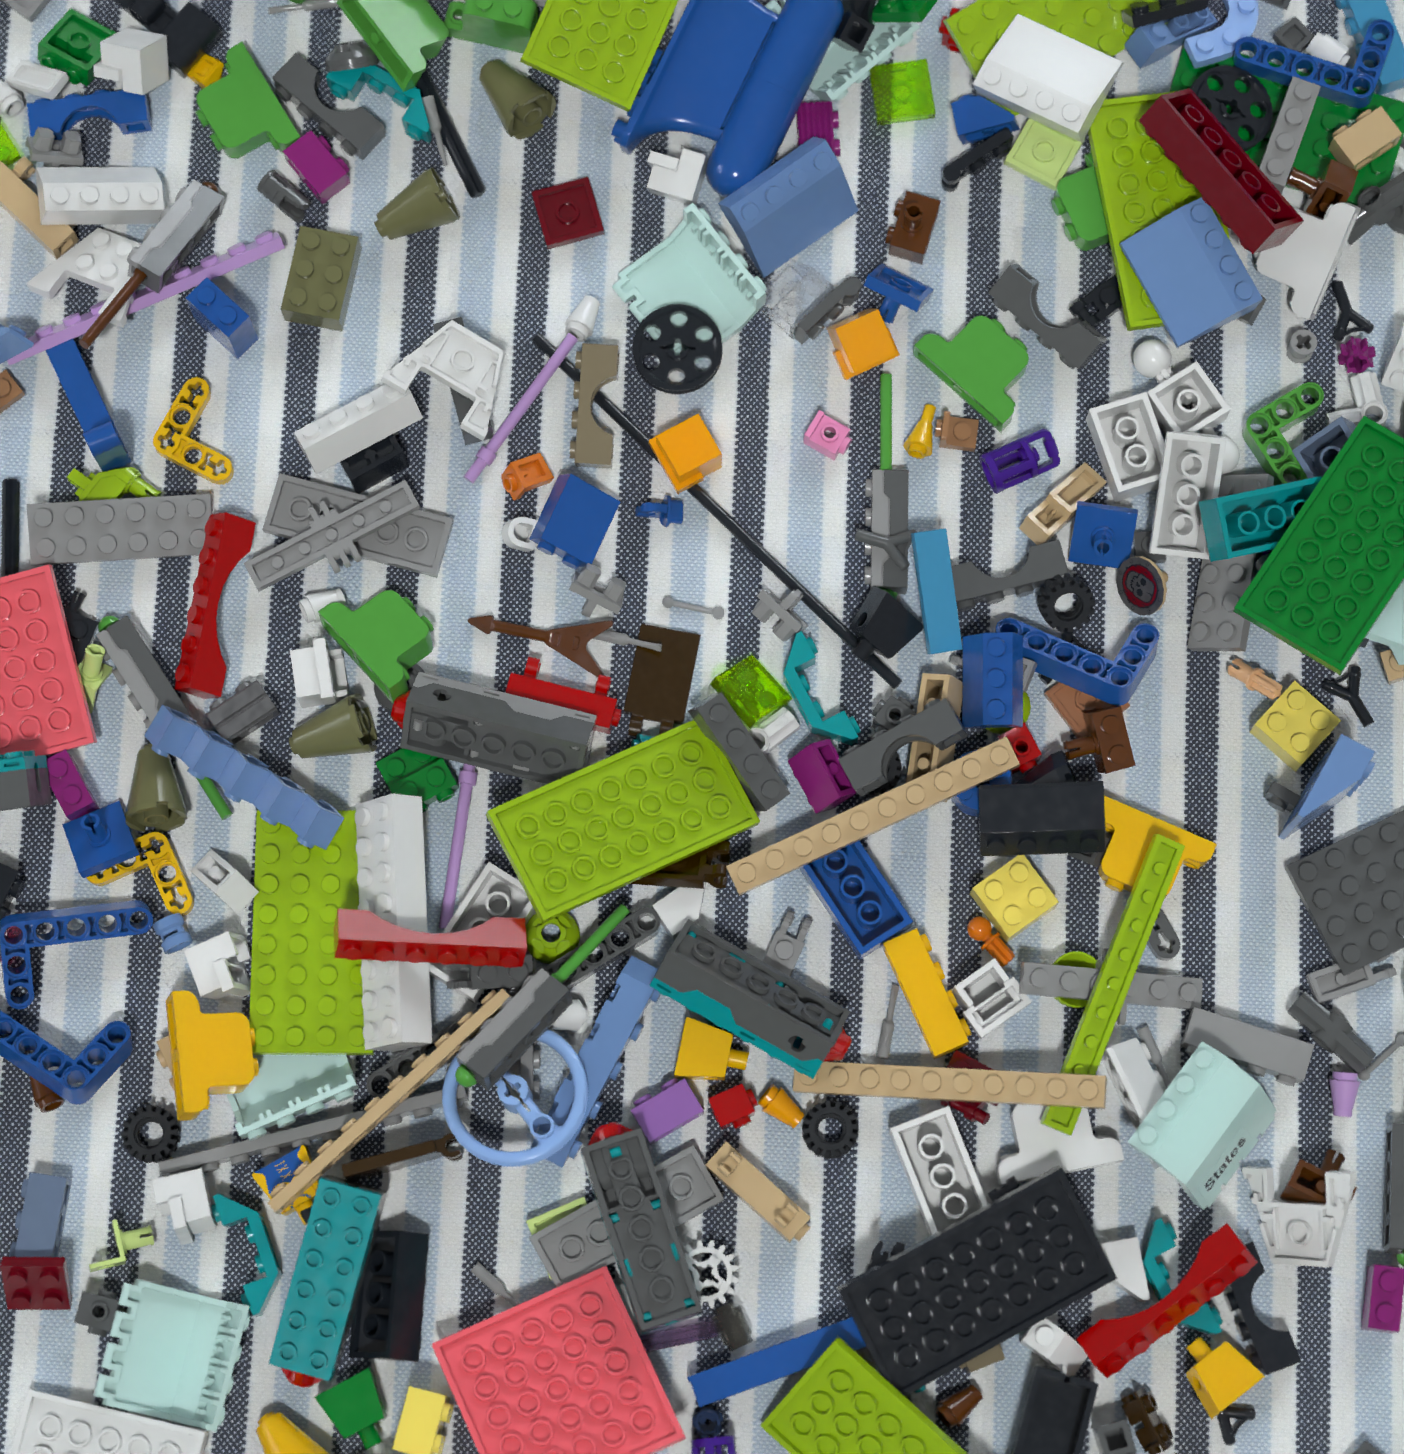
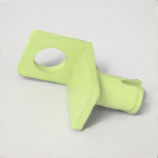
M90 644L85 648V657L78 665L90 714L93 712L97 690L109 677L113 669L111 666L102 663L105 649L97 644Z
M117 1219L112 1220L119 1257L90 1264V1272L126 1264L125 1254H127V1250L155 1245L153 1235H151V1226L147 1225V1227L123 1232L122 1229L119 1230Z

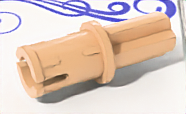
M1239 658L1232 661L1233 664L1238 666V669L1231 665L1228 666V675L1246 684L1248 690H1256L1271 700L1281 696L1282 685L1265 675L1264 670L1261 668H1253Z

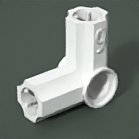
M1368 371L1350 378L1356 408L1326 413L1325 416L1326 426L1342 416L1354 422L1357 427L1363 416L1375 414L1380 418V421L1376 423L1385 427L1388 410L1383 403L1376 373Z
M738 701L731 704V707L752 738L764 744L761 751L765 757L768 756L771 750L800 729V725L794 715L785 707H782L758 726Z

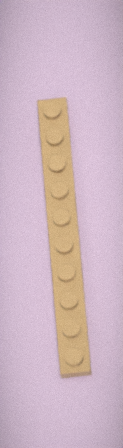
M1004 737L726 866V869L740 896L1020 766V763L1008 738Z
M502 988L498 993L493 990L481 1001L483 1006L475 1014L470 1011L463 1016L457 1023L460 1027L452 1035L447 1032L440 1037L434 1044L436 1049L428 1057L426 1054H422L411 1065L413 1070L406 1077L400 1075L394 1079L387 1087L390 1091L383 1098L380 1099L377 1096L365 1106L364 1110L366 1113L360 1119L352 1118L341 1128L340 1131L343 1134L333 1142L330 1139L317 1150L319 1156L311 1163L305 1161L294 1171L293 1174L296 1177L287 1185L284 1182L281 1183L270 1193L272 1199L267 1204L280 1215L453 1057L466 1041L477 1035L483 1023L489 1018L493 1019L501 1011L502 1004L510 997L507 992Z
M823 1062L813 1079L794 1069L793 1092L1095 1109H1105L1107 1077L1101 1075Z

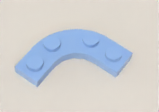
M1222 0L1227 12V19L1222 26L1185 39L1183 46L1195 69L1234 56L1235 45L1238 40L1243 37L1252 36L1258 20L1257 0Z

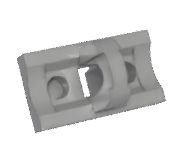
M38 127L34 137L26 138L25 146L29 148L31 161L44 162V167H60V164L83 166L82 140L77 131L67 130L64 132L61 141L54 140V133L49 128Z
M587 563L580 573L575 572L569 590L586 598L581 614L590 617L598 604L618 615L623 604L626 582L617 577H612L607 587L597 583L601 570L590 563Z
M762 589L757 595L760 600L752 610V614L763 623H766L774 613L782 620L772 631L783 642L789 640L796 633L803 632L809 626L792 611L804 596L799 589L793 590L783 601L769 589L766 591Z

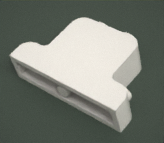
M1350 203L1330 204L1324 219L1293 207L1304 222L1282 245L1257 252L1254 257L1258 258L1256 266L1262 275L1291 286L1294 289L1289 304L1296 315L1307 320H1314L1360 213L1361 208Z
M1018 1104L1010 1114L1017 1153L1000 1156L1001 1163L996 1169V1175L1000 1187L1006 1185V1180L1013 1175L1021 1183L1031 1181L1057 1166L1062 1167L1066 1174L1121 1163L1124 1160L1121 1144L1116 1139L1111 1138L1110 1134L1094 1137L1088 1108H1082L1073 1133L1069 1136L1040 1124L1046 1106Z

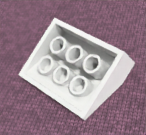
M1017 14L986 57L973 82V86L977 94L1079 142H1083L1123 66V62Z

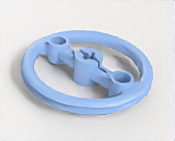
M547 1029L537 1041L553 1048L564 1059L572 1075L574 1099L571 1111L562 1126L556 1125L549 1115L544 1114L533 1102V1094L521 1076L511 1075L507 1071L502 1077L513 1091L515 1090L520 1094V1098L530 1112L524 1108L518 1098L510 1094V1090L501 1078L495 1084L497 1095L505 1109L511 1113H519L538 1142V1145L531 1149L512 1152L495 1150L477 1141L467 1131L461 1121L457 1108L456 1098L459 1083L456 1080L455 1073L459 1064L457 1057L453 1058L446 1072L442 1087L444 1116L449 1129L457 1141L477 1158L491 1164L506 1167L534 1164L562 1149L580 1127L588 1103L586 1072L574 1049L553 1031ZM545 1123L551 1125L548 1133L544 1135L536 1133L540 1125Z

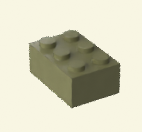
M300 226L281 305V312L285 321L343 332L362 251L358 236Z

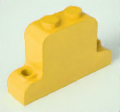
M1104 796L1105 831L1111 833V838L1098 867V874L1102 880L1106 881V887L1117 892H1122L1123 889L1131 892L1154 834H1160L1185 846L1166 896L1171 891L1182 864L1198 870L1212 857L1217 846L1216 843Z
M186 990L172 991L165 1001L177 1121H187L197 1118L203 1110L209 1109V1095L243 1092L254 1077L258 1076L259 1065L257 1058H253L252 1047L255 1045L254 1028H250L249 1020L244 1014L238 1012L204 1014L201 1013L200 1003L192 992Z

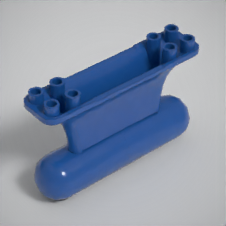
M690 0L649 84H646L641 96L636 95L630 111L627 112V116L630 117L628 123L620 119L616 121L611 133L615 137L614 142L619 144L623 153L630 155L642 140L660 132H686L716 141L717 143L707 161L706 177L715 192L722 197H728L771 166L842 21L844 14L842 0H786L780 14L769 10L756 0Z

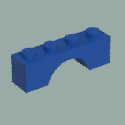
M123 89L112 92L98 90L91 95L69 94L64 96L63 99L56 100L40 98L35 100L34 103L27 104L30 137H34L37 128L41 127L49 128L54 133V140L62 141L64 132L70 131L78 122L91 117H101L112 121L119 127L123 135L152 131L147 94H134L125 92Z

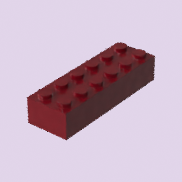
M1191 88L1161 95L1139 119L1145 127L1147 135L1158 142L1164 149L1165 156L1172 162H1175L1181 169L1183 177L1199 190L1204 202L1216 210L1221 216L1222 223L1233 230L1239 237L1241 245L1246 250L1251 251L1252 254L1282 245L1304 222L1302 217Z

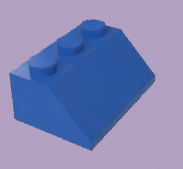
M1014 632L980 633L963 637L962 725L964 728L1023 727V635Z

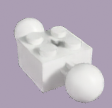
M1151 339L1138 345L1133 355V363L1136 370L1145 377L1155 378L1159 385L1149 390L1147 394L1157 423L1163 433L1166 435V432H1194L1216 435L1212 428L1225 421L1231 409L1199 363L1196 361L1174 375L1170 369L1172 361L1171 352L1166 344L1159 340ZM1182 404H1183L1184 406L1190 405L1192 408H1191V409H1185V408H1183L1181 405H1182ZM1220 436L1227 439L1222 468L1223 475L1231 472L1237 466L1240 454L1233 440Z

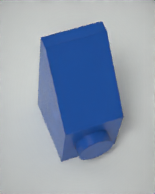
M965 95L960 97L958 101L951 103L957 135L963 145L988 139L1006 127L1011 132L1020 130L1014 114L980 95Z

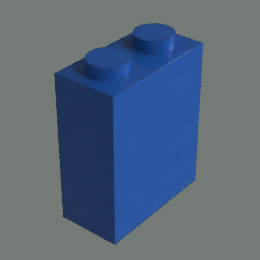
M206 277L186 297L195 321L235 358L239 359L258 340L250 316L209 278Z
M571 473L559 475L529 539L538 544V550L548 555L556 554L563 558L562 563L573 569L585 567L587 563H593L620 501Z

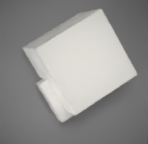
M127 27L100 42L101 61L93 65L94 77L117 82L122 80L123 91L144 95L169 81L166 35Z
M684 148L680 159L650 151L647 162L652 171L647 189L652 194L688 205L693 202L696 206L706 174L707 156Z
M325 637L312 639L313 647L290 650L296 697L302 708L334 704L349 696L343 652L341 648L329 650Z
M227 931L184 950L200 997L219 1000L230 994L242 997L250 994L251 982L243 962L250 960L252 955L244 935Z
M995 958L954 986L952 990L956 1001L964 1011L962 1013L980 1039L1032 1003L1026 994H1019V983L1014 977L1009 979Z
M201 1168L152 1179L156 1205H160L162 1217L171 1215L173 1228L181 1245L194 1243L192 1237L194 1234L216 1229L211 1210L208 1185Z

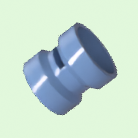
M181 913L166 916L153 924L156 935L161 936L163 941L161 946L165 954L177 952L193 943L190 933L185 931L183 927L184 920Z

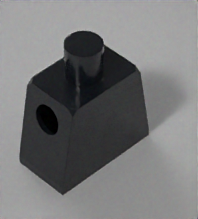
M873 586L850 624V629L861 638L851 651V654L864 664L874 652L890 659L923 630V624L888 592Z

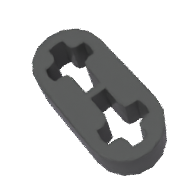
M1160 909L1155 922L1158 930L1152 929L1147 945L1156 958L1168 961L1178 954L1180 941L1166 915ZM1159 934L1162 935L1164 941H1172L1171 953L1168 954L1166 950L1160 952L1158 949L1161 944V940L1158 937Z

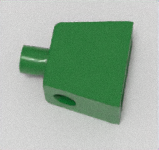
M368 1368L315 1396L316 1401L344 1439H349L358 1434L366 1450L383 1442L375 1424L385 1420L387 1416L372 1369Z

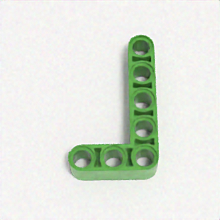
M1314 382L1304 383L1252 413L1243 427L1242 436L1265 473L1274 477V486L1287 483L1283 478V474L1286 473L1294 475L1297 481L1308 479L1293 454L1291 447L1281 433L1317 412L1324 399V392ZM1310 395L1314 398L1315 403L1306 404L1301 396ZM1283 409L1287 411L1290 418H1279L1276 410ZM1251 425H1261L1265 433H1254ZM1276 449L1280 453L1281 458H1271L1267 450Z

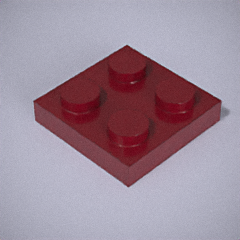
M588 177L531 192L547 250L604 235L603 225Z
M2 1257L0 1269L8 1310H71L72 1295L66 1257Z

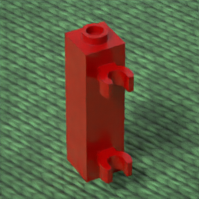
M529 656L524 676L515 673L510 674L505 693L597 715L594 731L610 734L612 726L618 727L622 710L617 708V699L607 697L611 686V677L599 674L595 693L539 680L537 677L541 667L540 659Z

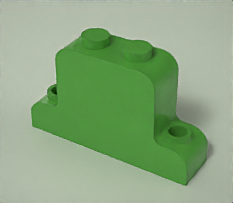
M427 0L337 1L338 6L403 92L416 86L422 73L426 70V60L434 58L439 54L449 34L445 23L435 13Z
M465 0V3L453 1L448 5L444 23L449 31L448 37L524 53L539 19L538 7L532 0ZM454 16L461 17V20L454 19Z
M240 42L231 47L226 54L227 63L224 66L228 75L203 88L197 94L196 101L199 110L195 114L203 128L209 126L213 134L209 137L216 150L220 151L223 149L230 158H240L267 142H270L276 151L279 150L283 153L287 147L301 137L243 42Z
M1091 147L1089 153L1084 155L1088 168L1062 178L1058 182L1054 199H1051L1055 214L1057 216L1061 215L1065 223L1064 232L1070 242L1074 241L1076 247L1083 251H1088L1110 242Z
M977 316L950 342H947L940 335L926 334L914 345L913 355L1000 433L1010 424L1016 404L1006 393L1025 374L1029 356L1027 347L1019 339L1009 337L999 321L996 319L990 320L986 316Z
M393 590L381 592L355 611H351L347 606L338 602L330 603L318 611L322 626L393 704L396 697L408 692L407 681L410 679V676L406 670L425 658L433 650V642L430 632L434 630L432 624L424 615L420 617L415 612L414 605L406 596L402 598Z

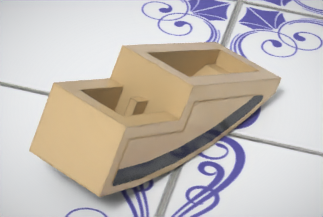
M1084 462L1026 516L1019 529L1036 545L1047 543L1075 517L1077 501L1089 502L1105 486L1107 481Z

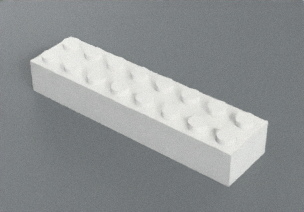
M389 794L356 804L358 910H369L381 919L396 926L428 933L422 797ZM361 959L360 972L363 989L362 1007L365 1050L399 1051L431 1044L432 1023L429 963L381 962L378 960Z

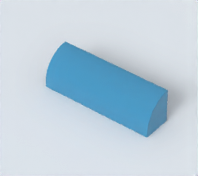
M945 528L911 533L927 654L962 650L947 530Z

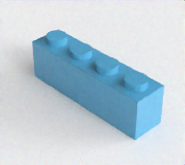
M1335 0L1337 8L1339 10L1342 9L1345 15L1346 31L1349 36L1353 35L1355 40L1357 57L1368 27L1372 22L1383 19L1393 25L1394 37L1375 93L1383 95L1404 88V45L1386 0ZM1380 33L1373 35V38L1377 41H1385L1387 39L1385 35ZM1365 60L1363 62L1368 68L1377 66L1372 60Z

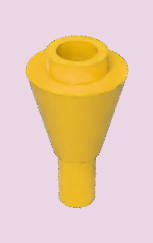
M926 404L924 406L920 421H918L903 444L904 449L913 458L923 459L932 454V421L936 411V407Z

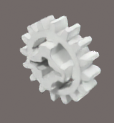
M701 1240L697 1241V1249L693 1250L689 1245L685 1246L688 1253L685 1259L689 1271L693 1274V1283L701 1307L703 1302H708L710 1309H713L714 1301L717 1299L722 1304H725L724 1294L734 1295L735 1293L730 1287L731 1283H739V1279L732 1276L733 1272L739 1270V1266H731L730 1264L735 1257L734 1254L725 1256L723 1254L726 1248L725 1245H722L718 1250L714 1249L713 1240H710L708 1247H703ZM699 1254H712L706 1261L698 1262L692 1259ZM721 1261L727 1270L726 1281L718 1274L717 1267ZM693 1266L703 1270L711 1267V1275L719 1283L708 1279L704 1283L700 1282V1274ZM714 1287L719 1290L713 1295H699L705 1288Z

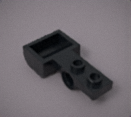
M113 0L150 32L166 35L168 66L184 79L202 56L208 54L223 38L222 31L215 22L191 2H188L176 13L167 6L164 0Z

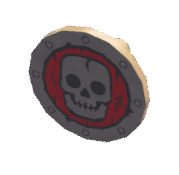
M1143 556L1130 557L1122 562L1118 569L1116 579L1118 593L1123 603L1132 612L1139 615H1151L1160 610L1166 600L1168 575L1148 558Z

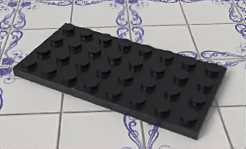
M1057 1166L838 1286L837 1290L880 1375L901 1394L907 1396L1114 1281L1117 1277L1062 1167Z

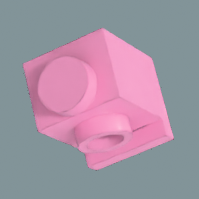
M819 410L804 434L803 443L835 461L839 453L845 454L852 439L849 438V428L824 415V412ZM828 430L835 434V436L827 438L824 433Z

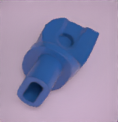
M666 495L662 503H643L641 506H637L635 516L659 518L663 527H668L670 523L682 524L683 501L671 500V496Z

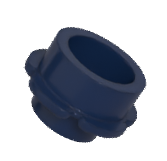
M710 1406L701 1407L699 1412L694 1414L692 1418V1425L696 1428V1433L700 1437L708 1438L711 1435L714 1437L722 1430L723 1416L719 1410H713ZM706 1419L711 1420L710 1425L705 1424Z

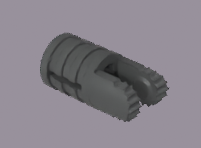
M275 170L269 171L257 186V191L263 194L293 221L297 223L303 221L305 217L303 210L309 208L311 201L294 186H291L288 181H285L281 175H278Z

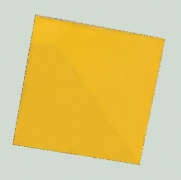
M204 54L187 73V77L200 87L205 88L220 80L224 64Z

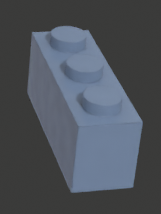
M29 1172V1178L24 1179L21 1188V1197L25 1198L23 1210H18L15 1221V1228L19 1229L17 1242H12L9 1257H58L72 1184L71 1179Z

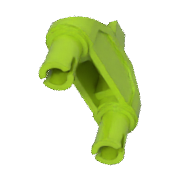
M134 467L97 473L96 475L91 472L88 477L73 468L67 476V480L78 488L75 495L79 497V501L122 499L125 493L129 492L138 498L158 497L162 494L161 491L143 480L140 471Z

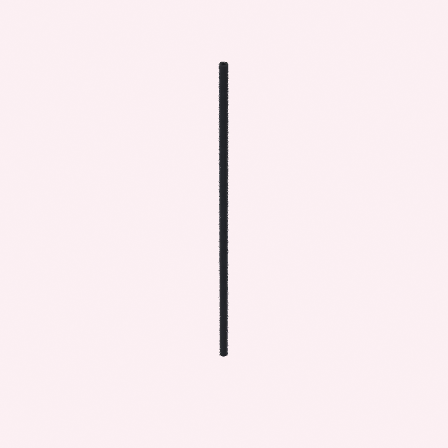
M538 333L533 338L532 342L546 356L551 358L556 348L541 333ZM565 357L559 368L572 381H580V371L575 369V366ZM599 390L593 401L659 463L648 443L650 438ZM698 484L687 489L702 506L791 591L799 589L803 593L802 595H804L801 601L853 650L860 640ZM874 653L866 661L894 690L902 683V680Z

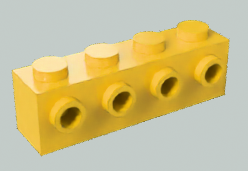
M916 928L884 942L882 948L933 1059L935 1060L968 1045L969 1040L967 1036L971 1035V1031L964 1018L959 1020L954 1008L958 1007V1003L952 990L946 991L941 980L945 979V975L939 962L933 963L928 952L932 951V947L926 934L920 935Z

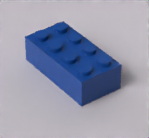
M860 841L799 868L859 960L883 946L884 942L897 937L911 928L912 919Z

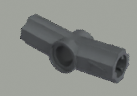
M1404 172L1382 187L1372 186L1360 194L1357 206L1361 210L1347 241L1350 245L1374 225L1386 224L1394 217L1396 208L1404 203Z
M1307 992L1300 995L1287 1011L1301 1026L1312 1033L1311 1037L1327 1052L1334 1053L1355 1073L1360 1074L1376 1056V1053L1352 1032L1353 1028L1344 1018L1335 1012L1330 1013Z

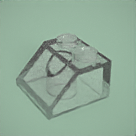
M790 258L765 284L767 288L765 291L766 303L760 308V311L794 340L798 323L821 303L835 287L813 267Z

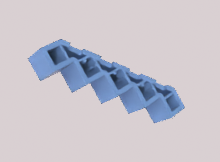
M162 704L144 735L152 744L151 749L164 757L171 754L180 758L189 767L187 771L198 779L204 780L205 777L217 781L224 788V795L238 803H240L241 799L252 803L262 813L260 817L264 821L275 826L279 822L290 827L298 835L297 841L311 849L314 845L325 850L327 849L344 820V817L332 805L322 799H319V801L304 792L305 788L285 776L276 775L268 770V765L252 755L239 752L232 747L233 743L213 731L209 732L196 725L197 721L188 715Z
M634 956L630 957L615 982V988L609 999H606L589 1037L585 1039L577 1054L586 1072L588 1103L580 1127L571 1140L558 1152L546 1158V1160L562 1168L569 1157L575 1159L582 1146V1142L578 1139L589 1118L596 1119L603 1106V1103L599 1101L603 1089L610 1078L616 1080L624 1065L619 1062L624 1049L630 1040L637 1041L644 1027L640 1023L644 1011L651 1001L656 1003L661 995L659 991L649 986L658 969ZM571 1072L564 1079L548 1113L558 1126L564 1124L572 1108L574 1084ZM547 1123L540 1125L537 1134L544 1135L548 1133L551 1125ZM535 1138L530 1149L538 1145V1142L535 1140Z

